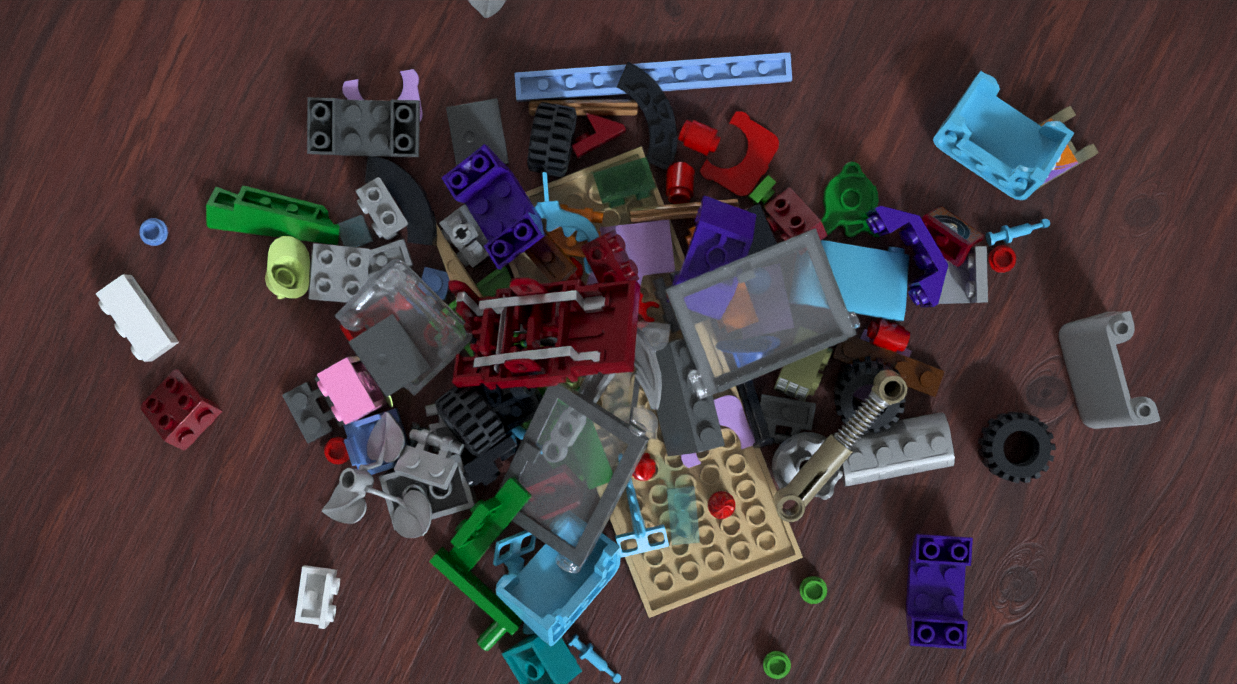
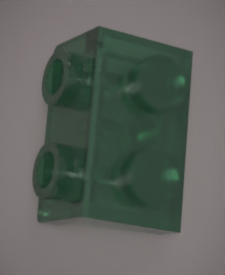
M647 157L593 173L602 205H609L610 209L625 205L624 199L634 196L636 201L653 196L651 191L657 188Z

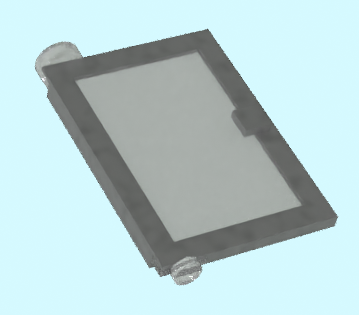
M558 383L556 386L547 387L498 492L509 478L514 477L531 494V498L512 521L556 550L558 554L555 561L561 569L569 573H578L593 551L650 438L645 435L647 428L643 424L633 421L629 425L566 383Z

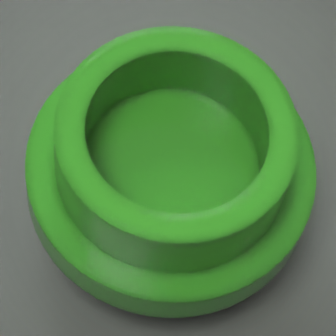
M809 576L800 584V595L807 603H820L827 595L826 583L817 576Z
M772 651L764 658L763 668L769 677L781 679L789 673L791 663L785 653Z

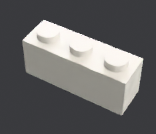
M123 274L96 293L100 299L98 302L99 306L107 315L113 317L116 322L114 324L116 330L122 337H127L132 344L130 347L132 353L139 360L144 362L154 361L179 343L132 275Z

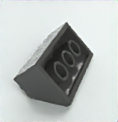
M684 338L652 345L656 353L662 378L661 399L656 412L667 456L699 453L725 446L713 395L706 396Z

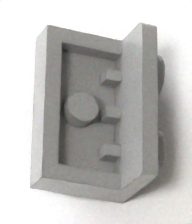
M377 177L356 190L360 198L357 200V203L365 214L369 213L374 220L371 225L379 238L384 237L390 241L399 235V230L408 225V221L381 178Z

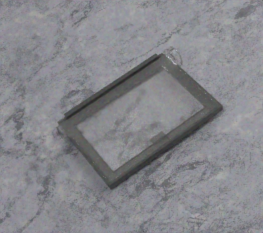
M816 228L664 290L696 369L688 373L699 400L718 392H723L857 335L855 329L860 327L855 312L848 313Z

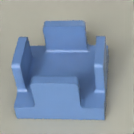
M398 408L386 411L394 417L403 430L405 437L404 447L405 445L409 446ZM385 412L343 425L347 435L344 443L352 466L356 465L358 470L361 464L368 465L376 462V460H371L367 455V443L378 420L382 419L381 416ZM398 459L392 463L383 461L381 466L369 469L368 472L373 475L394 468Z

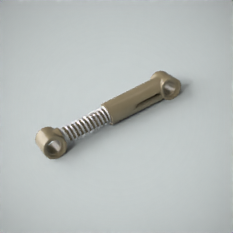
M887 369L880 371L874 378L872 391L868 395L869 399L865 398L866 402H861L863 406H858L859 410H855L856 414H852L853 417L848 418L850 421H846L845 426L842 425V430L838 429L839 434L835 433L834 435L831 433L787 486L776 492L773 503L782 520L786 522L798 521L803 516L805 507L852 454L853 451L850 446H854L853 442H858L857 438H861L860 434L864 435L867 427H871L870 423H874L873 419H877V415H881L880 411L883 412L887 406L904 399L907 394V385L897 372ZM896 381L894 390L890 392L884 391L886 383ZM787 500L796 501L792 508H782Z

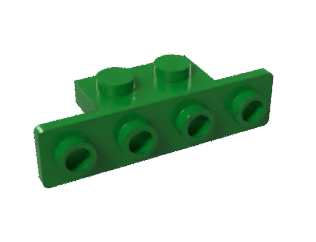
M512 477L507 480L495 497L486 501L482 499L478 501L470 510L472 513L470 518L463 520L455 528L457 534L450 541L454 545L449 553L450 556L466 572L470 571L531 498V494Z

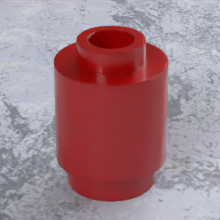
M686 120L678 140L684 142V146L708 156L710 151L715 153L721 137L717 136V129L696 120L693 122Z
M676 162L667 169L666 195L668 196V201L672 204L689 203L690 198L693 197L695 170L685 162Z
M878 318L876 322L872 321L870 323L866 336L869 337L870 344L893 352L897 350L903 352L908 345L910 331L905 330V327Z

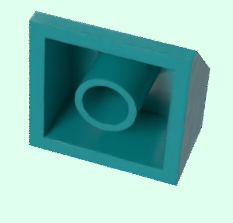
M536 633L531 634L501 653L520 684H568L582 672L576 658L571 654L562 637L553 646H549Z

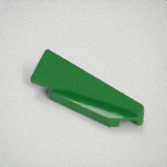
M242 186L239 194L215 187L206 204V225L211 229L279 238L291 236L302 241L337 245L339 241L340 226L333 224L329 219L327 209L323 205L247 186Z

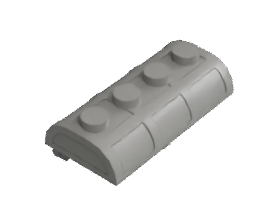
M939 412L898 420L896 423L892 421L891 427L885 429L883 426L880 427V432L874 433V429H868V433L860 434L861 438H857L858 442H853L854 446H850L853 451L852 454L842 464V479L844 487L954 466V449L945 414Z

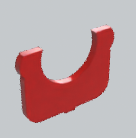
M736 111L729 124L738 127L747 139L748 148L745 158L741 163L732 168H719L706 160L699 172L704 179L713 180L735 195L746 196L752 192L760 177L765 175L768 170V165L779 148V140L774 133L750 120V117L745 112Z

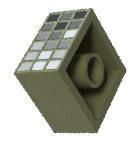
M799 326L792 345L819 333ZM828 347L783 366L774 390L805 402L808 394L813 396L823 375L818 373V370L824 371L833 349Z

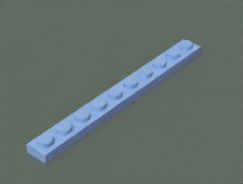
M790 52L634 64L653 78L662 91L792 81ZM626 64L514 73L517 102L627 94L617 88Z

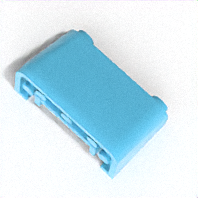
M980 71L934 136V144L942 152L1008 196L1017 200H1025L1045 182L1074 132L1059 121H1048L1041 127L996 97L1000 90L996 79Z
M821 240L846 305V312L871 317H882V319L892 321H904L909 270V255L904 254L905 249L888 247V251ZM808 251L802 255L797 252L788 303L830 309Z
M569 509L563 515L558 514L551 523L552 532L576 547L588 522ZM601 533L593 551L585 559L582 567H579L545 544L518 575L511 573L510 575L505 574L500 578L496 585V595L549 646H553L615 575L620 566V546Z

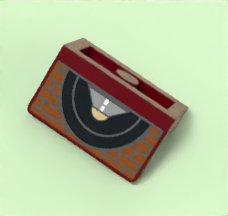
M942 206L930 211L922 218L943 257L956 267L964 263L971 247L981 242L984 238L981 232Z

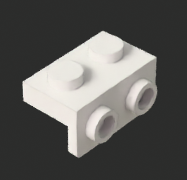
M307 565L302 567L295 622L319 625V628L325 629L330 622L334 621L336 605H332L333 595L338 594L340 578H336L337 570Z

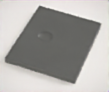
M497 98L446 107L456 166L484 144L504 164H509Z
M393 314L348 342L386 398L431 369Z

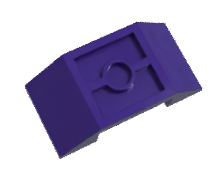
M486 144L442 177L454 199L467 206L487 238L488 243L484 247L498 269H502L545 236L541 217L513 172Z
M704 195L694 221L697 225L679 275H675L672 286L747 256L753 241L756 214ZM737 268L736 275L741 274L743 268ZM735 276L684 297L687 309L720 320L735 293L738 280Z
M884 206L868 211L866 213L868 216L866 223L872 233H878L879 237L900 228L901 232H899L902 241L907 247L911 246L916 254L913 256L916 265L920 270L926 271V274L908 284L911 289L908 291V294L916 306L920 304L921 308L938 305L948 263L921 217Z
M916 534L909 556L906 597V620L910 646L966 649L968 621L963 618L965 569L966 566H971L972 537Z

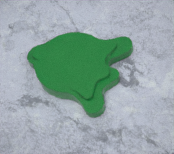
M856 162L846 163L841 172L825 188L823 195L824 215L821 222L827 236L838 226H842L844 234L848 238L855 237L863 231L872 237H879L878 233H872L866 223V219H868L866 213L878 207V191Z

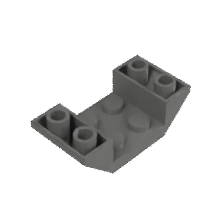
M308 97L307 154L419 157V100L378 101Z

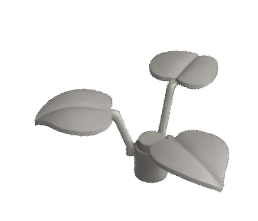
M385 412L381 416L382 419L378 420L367 443V455L371 460H376V462L368 465L361 464L359 470L353 468L345 469L340 475L339 484L328 503L322 509V512L331 519L341 523H356L364 516L367 509V504L363 497L366 495V492L372 493L400 505L395 510L393 516L394 527L398 534L405 538L424 536L431 524L432 509L428 498L422 492L410 490L407 492L404 500L399 497L372 488L374 479L368 470L381 466L383 461L388 463L396 461L401 455L405 444L404 433L400 425L389 412Z

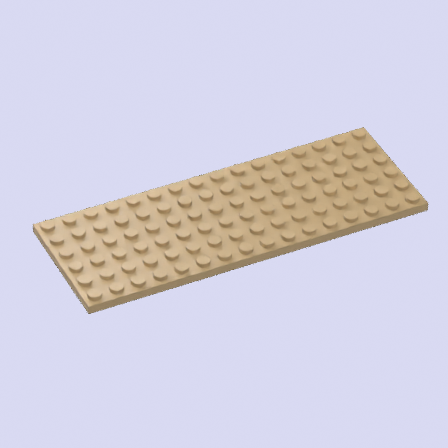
M642 147L548 183L549 201H559V205L567 204L568 208L584 210L585 207L593 208V211L604 213L602 224L591 222L597 231L600 230V227L634 224L630 222V208L664 205ZM543 185L525 192L534 207L537 205V202H545ZM543 218L541 220L543 229L545 230V223L547 222V220ZM669 220L676 272L681 270L685 256L672 223ZM525 252L509 263L515 278H530L540 284L551 283ZM567 255L580 262L583 267V276L580 280L587 285L589 274L585 271L583 257ZM673 272L644 275L642 277L640 293L644 295L641 302L654 301L660 305L659 309L649 307L646 311L649 317L655 319L654 322H645L638 314L637 327L644 333L651 346L683 338L680 330L671 332L669 324L665 323L663 319L664 311L660 300H656L654 295L656 290L653 280L663 277L665 285L668 287L672 285L669 274ZM707 319L694 324L714 377L728 372L729 368L722 351L715 347L718 340L710 320ZM634 366V372L616 373L596 404L626 422L625 426L629 430L648 440L645 444L647 447L644 453H650L651 459L655 460V473L648 481H639L633 476L631 478L645 527L650 528L664 524L669 543L668 547L625 557L649 618L803 558L790 523L779 517L773 500L777 490L760 448L750 446L741 449V443L737 434L729 427L720 425L725 446L696 453L701 464L687 468L681 460V455L667 456L656 409H651L644 389L634 375L638 369ZM582 378V379H581L580 387H581V385H582V383H583V381H584L585 378ZM736 386L727 389L723 392H716L712 394L713 399H717L725 395L735 396L741 402L744 414L746 416V412L740 399V396L738 394V391L736 389ZM595 423L615 472L619 464V454L626 451L628 444ZM608 483L597 486L601 497ZM626 488L610 516L616 536L634 532ZM726 491L733 496L736 506L730 517L718 519L711 515L708 510V500L713 493ZM662 532L649 534L647 536L648 542L650 544L662 542L664 534ZM632 538L621 541L622 550L636 548V539Z

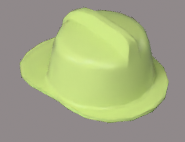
M282 236L274 240L268 251L265 275L266 285L277 296V299L285 297L299 298L309 288V252L300 240L291 236Z

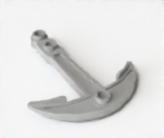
M637 327L634 366L638 370L634 375L644 389L651 409H658L662 391L660 367L655 350L644 333ZM598 372L595 375H587L578 392L597 403L616 373L602 374ZM572 407L563 412L551 432L552 439L548 440L543 447L544 455L549 461L563 460L567 456L568 446L574 445L587 423V417ZM571 423L573 424V431L570 428ZM557 445L560 448V453L557 451Z

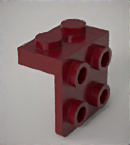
M178 369L172 371L141 404L142 412L163 441L184 451L223 412L217 404L202 397L184 373Z

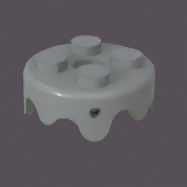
M803 432L787 438L780 444L772 459L773 477L779 489L787 486L799 472L801 462L809 460L827 439L825 436L813 432ZM842 465L815 497L827 500L833 495L835 484L843 476Z

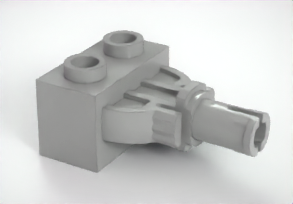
M465 204L439 223L443 228L441 232L448 243H453L459 249L456 255L465 267L471 265L475 269L490 258L484 247L488 240Z

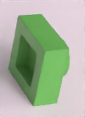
M768 175L748 196V199L754 205L759 201L765 204L775 193L772 187L776 181Z

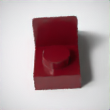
M586 113V118L595 134L590 135L587 132L575 139L576 144L572 146V149L579 159L626 133V128L624 124Z

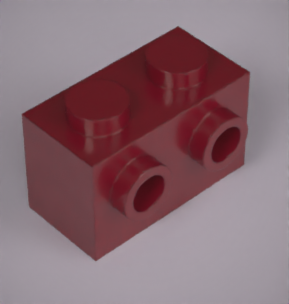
M791 187L763 206L768 215L766 220L773 232L779 230L782 234L780 236L782 241L816 228L820 240L827 236L821 220ZM803 248L797 252L802 255L807 249Z

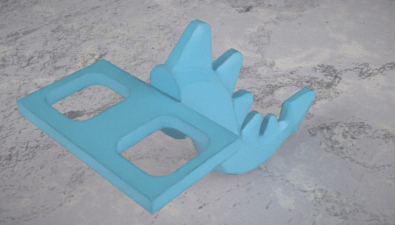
M543 172L545 202H537L535 209L541 219L545 218L547 220L546 230L551 232L558 227H562L566 237H570L576 230L577 242L584 240L590 242L600 237L595 226L587 218L561 209L559 201H549L547 172ZM586 257L583 258L586 273L593 272Z
M623 452L619 454V462L624 454ZM630 478L626 486V493L634 532L615 536L616 542L620 546V557L669 546L664 524L650 528L645 527L632 478ZM657 532L664 534L662 542L653 544L648 542L647 536L649 534ZM632 538L636 539V548L621 549V541Z
M526 530L497 541L493 564L497 566L504 563L508 567V575L511 573L518 575L524 568V559L520 556L534 550L536 537L532 535L530 544L522 549L521 543L523 538L532 535ZM510 544L509 551L499 558L500 549ZM524 622L523 633L535 634V632Z

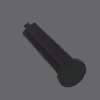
M752 379L737 385L755 443L753 447L762 448L774 443L775 439L770 436Z

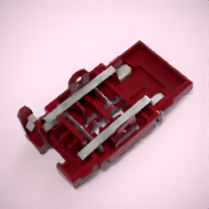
M515 278L510 280V288L496 289L495 296L479 297L465 282L458 280L448 282L449 290L457 297L456 312L466 321L464 324L465 331L472 333L477 339L476 344L470 345V348L475 352V356L463 358L460 354H456L452 383L458 388L479 386L481 383H484L490 390L496 389V384L501 389L524 386L526 388H536L565 383L566 377L571 382H577L578 377L595 375L598 372L602 374L634 372L640 285L636 279L585 285L580 279L540 284L530 278ZM522 325L527 334H519L517 337H514V332L520 331ZM548 337L557 338L555 348L553 346L540 347L541 339ZM526 340L527 348L520 350L517 346H513V344Z

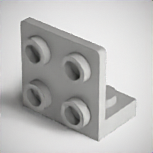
M313 243L308 299L364 304L366 302L370 250L367 248Z
M987 246L971 247L964 263L959 267L946 260L948 269L939 304L988 302Z

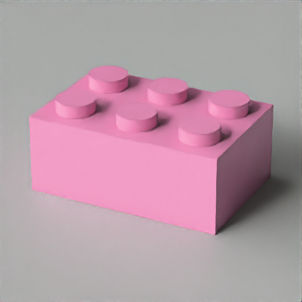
M357 356L346 357L317 374L320 379L317 382L320 391L325 397L329 395L334 404L331 409L339 422L343 420L345 425L360 420L387 404L380 388Z

